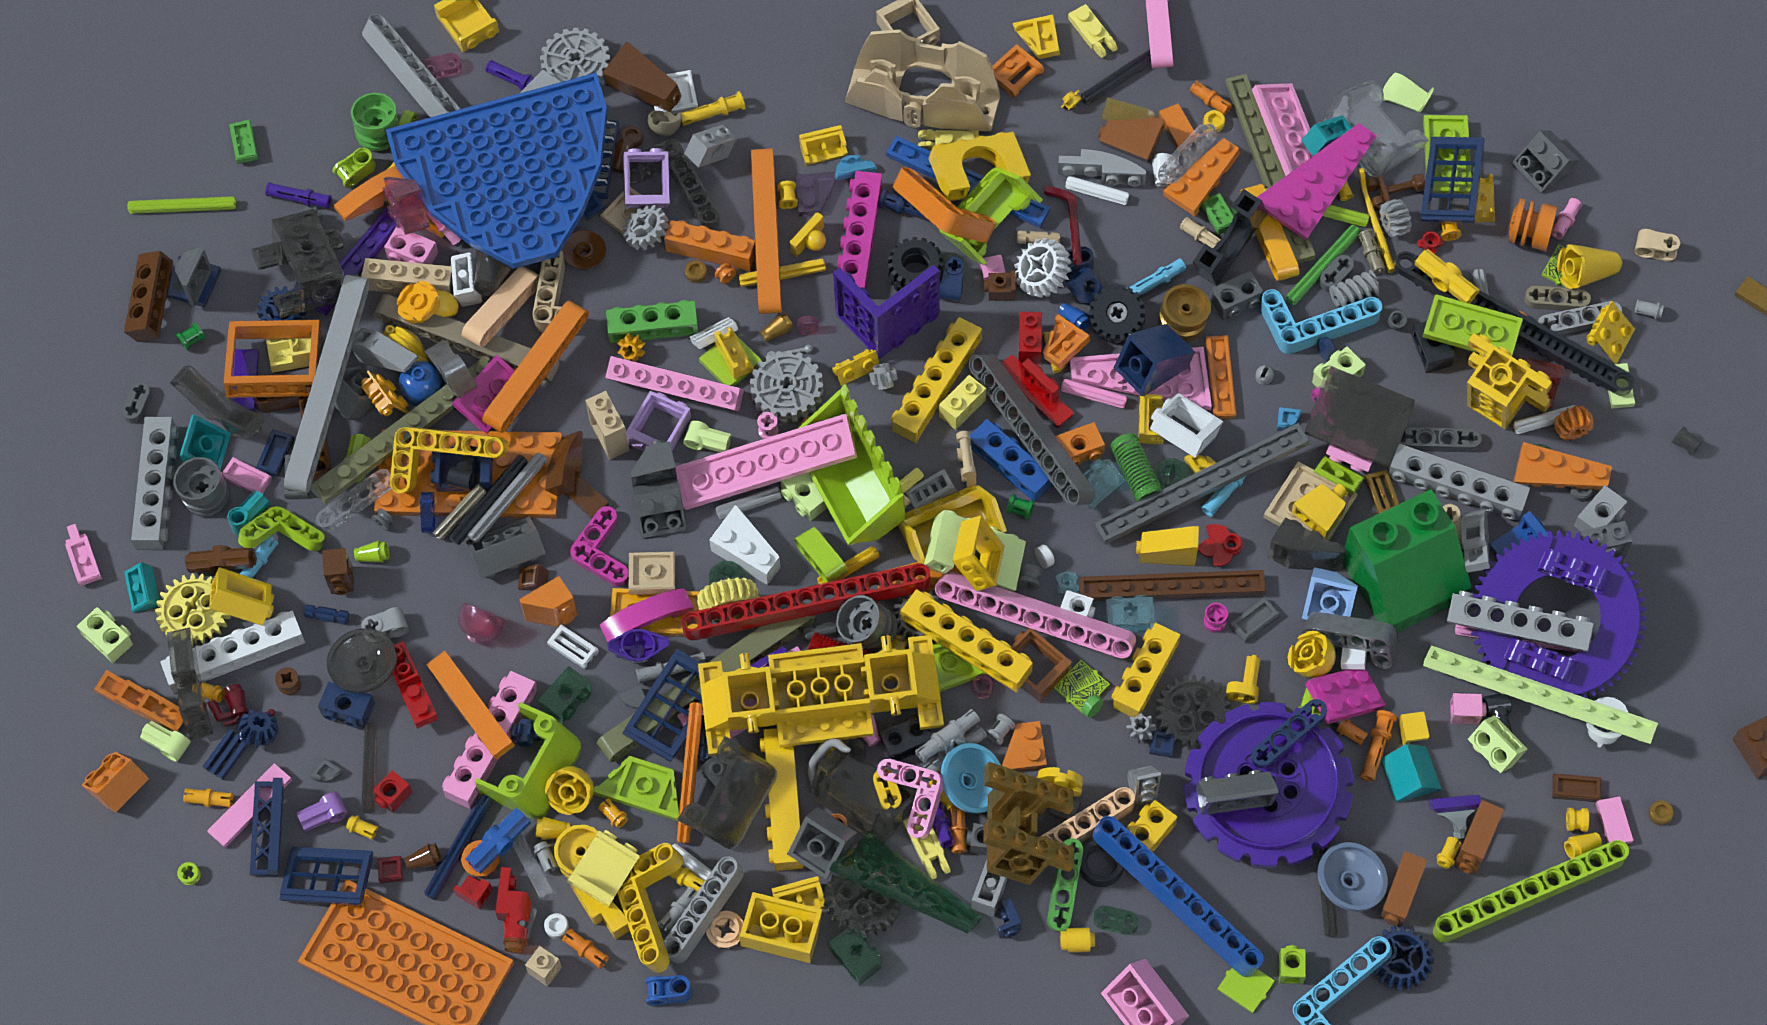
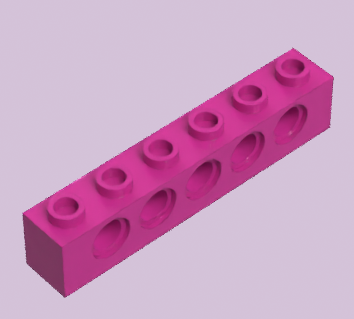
M856 171L855 179L850 180L849 192H852V198L847 199L846 211H849V217L844 218L843 230H846V236L841 237L840 249H843V255L838 256L837 268H841L845 273L850 271L857 272L851 274L855 279V283L860 288L866 289L882 189V174ZM864 214L865 216L859 217L857 215ZM855 233H861L862 235L856 236V235H854V234H855ZM858 252L859 254L852 255L851 253Z

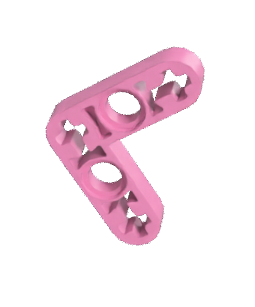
M892 759L882 760L877 768L878 775L882 779L917 789L907 830L910 836L914 838H926L931 832L943 790L941 774ZM891 765V768L900 771L899 775L894 773L888 774L885 772V768ZM913 769L916 772V778L913 782H907L905 774L908 770ZM922 777L933 779L934 777L937 783L931 786L929 783L923 782ZM925 798H929L931 801V807L928 811H922L920 808V803ZM918 813L924 816H928L927 820L924 818L917 817ZM921 822V826H923L924 829L923 831H918L917 834V830L914 829L915 825H919Z

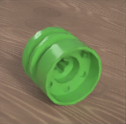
M369 93L359 97L351 108L356 140L362 147L372 151H382L390 148L386 129L397 127L399 124L395 103L390 97L381 93Z

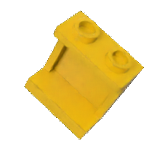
M442 0L434 5L437 18L462 52L475 48L479 43L494 37L499 32L497 20L490 17L478 0Z

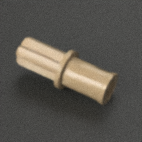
M1186 217L1180 225V229L1193 236L1196 242L1200 241L1211 248H1214L1221 240L1207 231V227H1201L1189 217Z

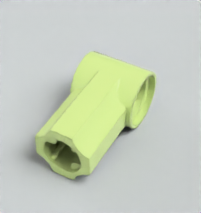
M691 421L683 444L693 450L705 448L724 452L729 449L731 434L711 429L700 421Z
M153 721L144 726L140 736L143 741L159 749L163 755L175 762H178L191 743L181 733L177 731L171 732Z

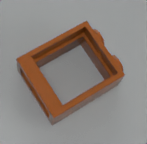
M1029 628L1026 632L1022 631L1017 635L1014 640L1015 643L1011 648L1015 652L1021 653L1031 644L1056 665L1037 685L1026 679L1021 686L1037 701L1041 702L1071 671L1072 662L1035 630ZM1003 661L1001 665L1007 667L1011 665V662Z
M1481 800L1454 864L1459 870L1467 874L1473 873L1477 875L1504 809Z

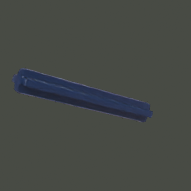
M483 794L479 796L424 891L425 896L432 900L437 899L464 849L492 803L490 797Z

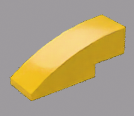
M571 885L594 925L604 921L615 940L630 931L625 915L613 902L607 907Z

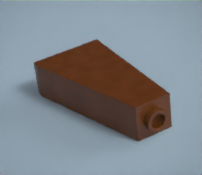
M628 42L624 43L602 73L607 86L668 112H671L682 97L677 83Z

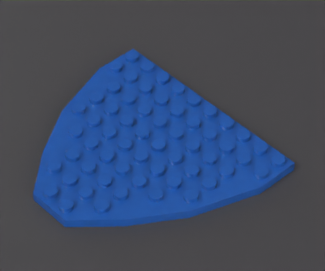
M596 72L386 129L397 171L429 214L470 246L515 269L557 257L583 216L602 169L608 110Z

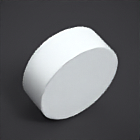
M1046 545L1035 548V556L1043 568L1047 569L1054 565V556Z
M555 913L547 917L544 928L549 937L560 939L567 934L569 924L565 916Z

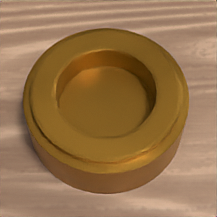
M699 260L689 262L685 267L687 280L692 283L704 281L707 277L706 265Z
M1659 800L1651 805L1648 815L1654 824L1663 826L1672 820L1674 810L1671 804Z

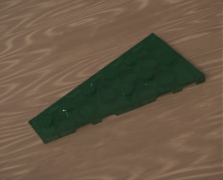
M870 833L834 861L829 869L836 874L967 934L980 923L983 917Z

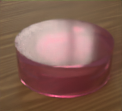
M803 316L797 320V331L803 335L815 334L819 331V320L813 316Z

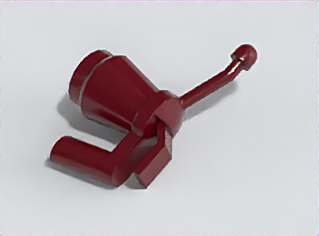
M232 684L223 689V698L230 712L222 713L216 700L207 702L217 722L234 719L223 722L224 727L236 725L243 714H248L249 712L245 705V691L242 689L241 684ZM274 709L268 710L271 716L275 715Z

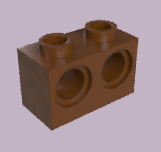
M346 548L322 550L324 577L331 594L345 595L348 592H353V566Z

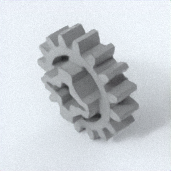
M645 205L644 210L639 207L636 214L631 212L632 218L626 219L625 222L628 225L622 228L625 231L623 237L631 247L634 246L636 250L642 247L643 250H646L648 245L653 248L655 241L661 242V235L666 236L667 233L664 229L669 228L667 223L669 218L656 205H653L651 208Z

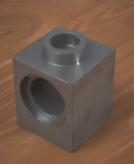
M974 823L973 831L968 830L966 845H970V853L987 855V844L980 843L977 840L979 837L984 836V824Z

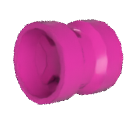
M1221 603L1208 605L1205 610L1204 627L1212 633L1224 630L1228 618L1227 608Z

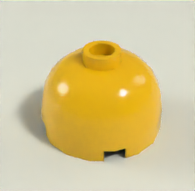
M1308 631L1301 634L1297 638L1299 641L1296 645H1291L1289 649V666L1297 674L1308 679L1325 676L1335 663L1336 654L1333 644L1325 635L1318 631Z
M565 766L555 771L547 780L545 794L548 795L549 804L557 812L572 815L573 813L582 812L591 802L594 794V785L589 774L583 769L575 766Z

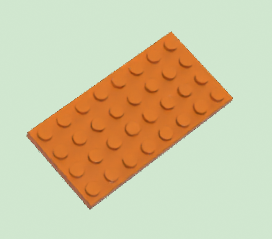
M451 431L497 436L507 440L509 444L508 453L503 457L493 458L492 485L517 455L521 454L529 462L536 453L543 454L547 458V462L500 517L524 518L530 516V518H557L558 496L545 491L548 466L557 444L562 440V433ZM428 434L426 436V443L431 446L434 438L431 434ZM453 436L448 439L449 447H455L456 440ZM472 439L470 446L478 447L477 440ZM497 441L492 444L493 450L497 454L501 449L500 444ZM419 450L415 488L408 493H396L390 486L392 456H390L378 466L374 512L377 515L378 509L381 508L390 515L448 516L469 492H437L435 484L431 483V470H435V463L432 462V451ZM406 454L401 458L404 466L409 464V457ZM401 477L399 480V485L402 489H405L407 486V480L404 477Z
M346 879L339 891L355 892L357 884ZM366 889L361 905H330L300 956L298 963L421 1025H480L510 972L514 960Z

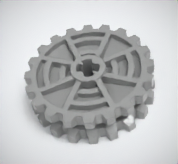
M573 28V31L564 29L562 34L555 33L553 40L548 39L546 41L547 47H542L541 51L544 55L540 56L541 69L561 82L597 72L600 86L605 84L602 73L610 63L609 48L604 46L605 41L603 38L598 39L597 33L590 34L589 30L585 28L583 31H579L578 28Z
M787 350L786 354L778 351L774 357L771 355L766 356V361H760L757 364L759 369L753 370L752 376L754 378L750 379L752 402L756 403V410H762V414L764 412L773 413L777 417V421H782V425H787L788 421L797 424L798 419L802 418L804 420L808 417L809 413L814 414L816 412L815 406L821 405L822 399L820 397L824 396L822 373L818 372V365H812L810 357L803 358V353L798 352L794 355L791 350Z

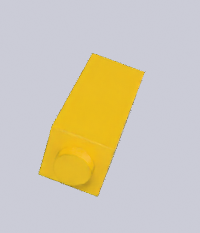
M1199 526L1142 532L1141 541L1136 542V554H1140V563L1195 566Z

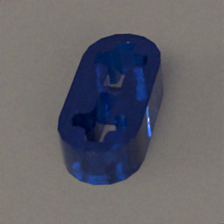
M421 492L420 517L422 533H434L435 530L434 492Z

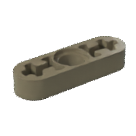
M1531 286L1527 289L1524 297L1525 304L1530 308L1561 311L1589 306L1591 300L1590 294L1583 289ZM1532 294H1536L1538 300H1534ZM1555 294L1560 295L1564 301L1556 303L1552 300L1551 296ZM1577 297L1581 298L1582 304L1578 303Z

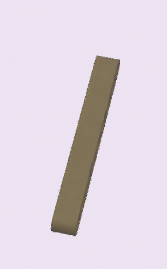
M388 294L382 295L373 312V316L385 324L408 329L417 336L435 343L444 339L451 349L477 359L484 357L490 362L498 355L514 371L531 350V348L497 335L484 347H480L462 338L461 334L465 323L449 317L433 314L422 323H409L398 313V298ZM559 361L556 362L542 381L543 384H551L560 367Z

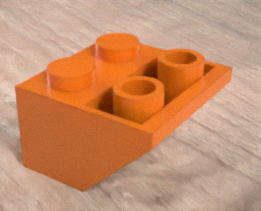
M114 752L103 759L102 765L96 771L94 770L86 776L85 782L81 786L106 808L116 813L149 778L131 759Z

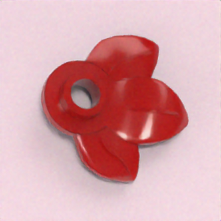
M1210 524L1206 526L1209 538L1198 545V551L1202 555L1213 557L1214 566H1224L1231 561L1234 555L1242 551L1243 540L1237 534L1230 533L1223 525ZM1233 543L1235 544V547L1230 548L1228 547V544Z

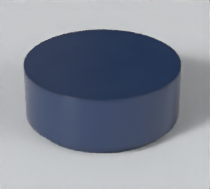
M1324 337L1317 341L1320 356L1324 360H1329L1336 352L1332 340Z

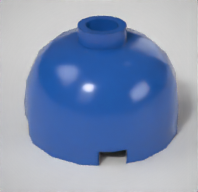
M416 361L405 373L401 372L399 377L400 393L413 406H418L444 387V380L440 372L430 362Z

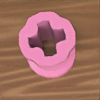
M764 412L758 417L757 423L760 437L766 439L778 435L777 417L773 413Z

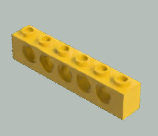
M960 317L955 324H950L946 332V338L944 341L940 340L936 347V354L933 358L930 357L924 367L925 371L922 375L916 377L911 393H906L902 400V407L900 410H896L891 417L892 432L914 443L922 435L939 408V404L944 400L982 340V328ZM956 342L962 343V345L955 346L953 344ZM943 360H950L951 362H950V363H943L942 361H943ZM939 377L940 380L934 381L931 380V378ZM923 394L929 395L928 398H921L920 396ZM910 412H917L918 415H916V416H911V415H909V413H910Z
M916 589L900 610L902 621L924 635H931L932 640L1016 693L1032 672L1033 662H1031V659L1026 654L1015 652L1007 642L996 640L989 631L984 628H977L965 616H958L948 605H941L934 601V598L927 592L922 593ZM932 612L935 615L933 617H925L923 614ZM946 624H951L954 626L950 630L943 628V626ZM965 636H970L973 638V640L970 642H965L962 640V638ZM985 648L991 649L993 652L990 654H984L981 651ZM1010 661L1012 665L1006 667L1001 665V662Z

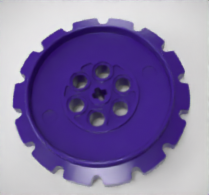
M1261 702L1259 709L1256 711L1251 710L1249 705L1237 707L1225 713V723L1220 724L1217 721H1213L1198 737V743L1202 747L1200 749H1191L1185 766V776L1191 778L1192 781L1184 784L1187 810L1198 813L1193 819V824L1206 842L1217 840L1219 842L1217 851L1235 862L1240 863L1243 858L1248 857L1251 860V866L1257 868H1277L1279 860L1287 861L1289 866L1301 863L1313 857L1312 848L1314 846L1325 849L1335 839L1340 831L1336 821L1347 820L1353 794L1347 792L1346 788L1353 785V772L1349 758L1339 756L1343 752V744L1331 728L1319 729L1317 725L1267 768H1258L1252 762L1253 749L1301 708H1296L1294 712L1289 713L1286 711L1284 703ZM1310 714L1308 717H1306L1310 724L1312 723L1310 721V717L1313 716V714ZM1296 720L1292 723L1291 727L1294 731L1301 732L1305 729V724L1300 720ZM1280 735L1275 737L1273 742L1277 747H1284L1287 744V739ZM1267 744L1269 747L1267 752L1264 754L1257 753L1258 761L1262 758H1267V754L1272 750L1269 744ZM1285 767H1290L1294 770V773L1286 776L1281 771ZM1243 771H1270L1279 792L1273 803L1277 806L1276 811L1268 812L1264 807L1201 815L1196 787L1202 778L1215 776L1216 779L1225 778V775L1231 773H1239L1240 776ZM1287 790H1293L1297 796L1293 799H1288L1284 796V793Z

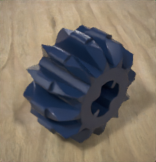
M261 708L257 712L250 709L248 714H243L241 717V721L238 724V732L240 733V740H246L247 746L254 744L256 749L259 745L266 748L269 743L275 741L279 727L276 717H271L270 711L262 713Z

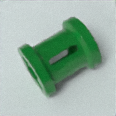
M195 322L191 328L183 333L176 334L186 351L199 340L204 341L206 339Z
M1012 494L1006 513H1015L1023 516L1025 520H1029L1035 501L1031 500L1029 502L1017 498L1016 494Z

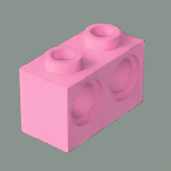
M396 226L384 247L387 258L390 261L432 265L438 254L435 241Z

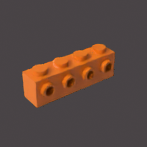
M670 221L664 238L667 252L720 265L728 262L732 268L751 271L756 256L755 240L747 236L731 235L726 231L711 230L706 226L690 225L685 221Z

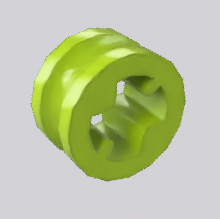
M185 862L178 868L177 876L185 885H194L200 880L201 872L194 863ZM192 869L194 876L192 878L188 876V879H186L184 872Z

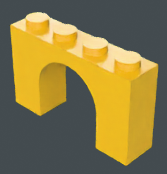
M1000 132L996 135L979 136L970 140L961 139L949 144L940 143L933 146L928 158L941 192L949 201L964 199L968 194L970 184L962 162L970 158L985 159L995 167L1021 176L1026 183H1028L1031 176L1014 132Z

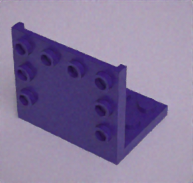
M934 265L880 306H877L870 299V295L865 288H860L855 283V279L849 272L845 273L841 268L833 272L836 316L869 350H876L878 359H881L892 349L899 348L905 342V339L911 335H916L922 329V326L928 322H933L939 316V270Z

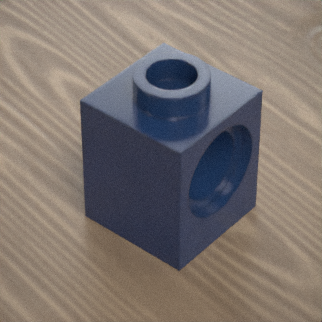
M1090 268L1077 269L1068 278L1069 280L1064 282L1079 303H1091L1094 300V296L1096 294L1099 295L1101 289L1104 288ZM1085 283L1087 284V290H1086V292H1085V290H1084V284H1085Z

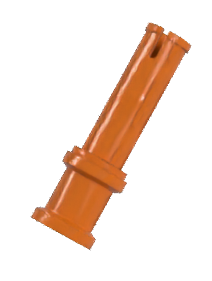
M1377 711L1376 716L1378 719L1375 728L1371 730L1372 741L1360 775L1365 781H1375L1386 742L1391 740L1392 735L1390 732L1393 723L1397 721L1398 717L1389 711Z

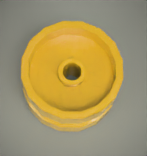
M573 825L565 829L558 836L554 846V855L562 874L569 879L582 859L583 853L587 851L598 833L594 827Z

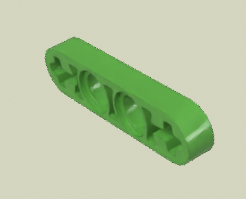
M1075 838L1066 839L1062 842V844L1068 846L1072 842L1074 843L1073 847L1077 848V852L1074 853V860L1076 862L1072 869L1073 877L1066 880L1061 875L1062 869L1056 868L1047 917V924L1054 931H1064L1071 923L1083 855L1082 843ZM1060 890H1065L1069 894V900L1065 904L1060 903L1057 899V894ZM1055 906L1060 908L1067 907V912H1061V919H1064L1065 922L1057 927V923L1053 922V918L1059 916L1060 910H1055Z

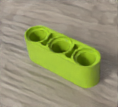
M815 527L794 538L799 551L825 583L832 582L848 572L843 560Z

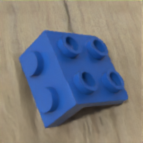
M1529 511L1522 516L1517 527L1494 540L1491 544V549L1495 554L1504 556L1503 548L1511 551L1512 542L1519 546L1520 538L1528 542L1530 534L1534 539H1538V532H1541L1544 537H1547V532L1543 528L1541 520L1537 516L1534 517Z

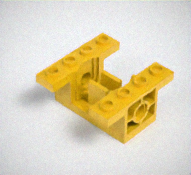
M1473 333L1468 340V347L1478 352L1479 355L1473 352L1468 359V365L1476 370L1467 382V406L1506 430L1525 401L1545 413L1550 406V399H1548L1549 396L1547 395L1552 386L1550 377L1541 371L1535 372L1526 361L1522 359L1516 360L1511 357V353L1507 349L1495 347L1486 336L1482 334L1478 336Z

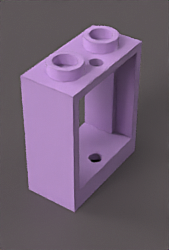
M660 148L650 149V152H641V149H629L628 152H624L625 208H644L645 205H648L650 208L653 205H656L657 208H669L668 152H663V149ZM629 162H662L663 195H630Z
M650 391L626 431L628 444L644 452L647 446L657 441V439L640 432L652 410L657 408L680 419L668 439L673 451L691 420L690 408L683 402L670 400L663 393Z

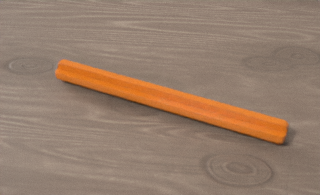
M695 702L690 703L677 831V842L684 844L690 842L703 710V705Z

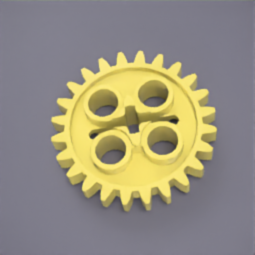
M192 573L189 580L184 575L180 583L174 579V587L166 585L168 593H160L163 600L156 601L160 608L155 609V612L159 616L156 618L158 624H161L159 627L162 632H166L165 634L168 639L173 637L175 643L181 640L184 646L187 645L188 641H191L193 646H196L197 640L205 644L206 637L211 640L214 639L212 635L214 632L222 634L219 627H227L224 619H230L231 616L205 607L210 602V590L213 582L211 576L205 580L204 575L201 574L196 579L194 573ZM194 593L192 597L185 598L187 594ZM182 612L181 616L173 617L176 613ZM197 621H202L201 625L193 626Z

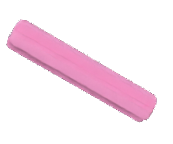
M1064 379L1061 386L1062 392L1119 408H1124L1127 402L1126 395L1069 379Z

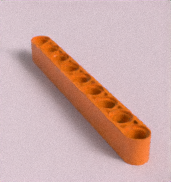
M773 148L751 150L759 314L782 313Z

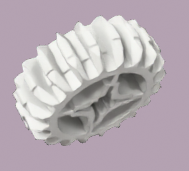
M1043 238L1042 240L1035 239L1034 244L1028 243V249H1022V256H1017L1019 263L1014 264L1015 268L1018 269L1015 271L1016 282L1020 285L1021 290L1027 292L1030 296L1042 298L1043 296L1050 297L1051 292L1057 293L1058 287H1064L1062 282L1069 280L1066 274L1071 272L1068 266L1072 262L1068 258L1070 254L1063 245L1058 244L1055 240Z

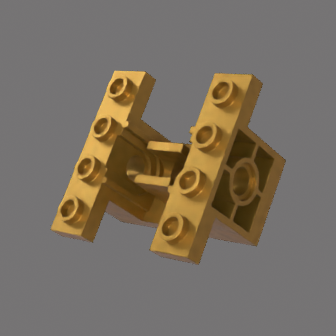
M988 762L984 768V786L993 789L988 794L987 821L984 823V844H987V872L1030 885L1048 865L1070 872L1074 868V847L1047 839V836H1039L1038 838L1034 835L1037 833V819L1048 807L1066 814L1071 813L1074 809L1073 790Z

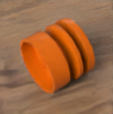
M1520 198L1513 210L1509 226V243L1514 244L1516 236L1521 235L1520 246H1523L1527 237L1532 238L1531 248L1546 251L1557 206L1543 203L1539 212H1535L1534 201L1531 200L1529 209L1526 210L1523 209L1526 199Z

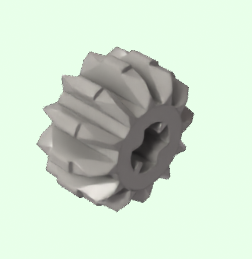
M1401 199L1387 201L1381 205L1379 212L1381 215L1380 220L1385 232L1390 237H1398L1410 232L1412 226L1411 216L1407 205Z

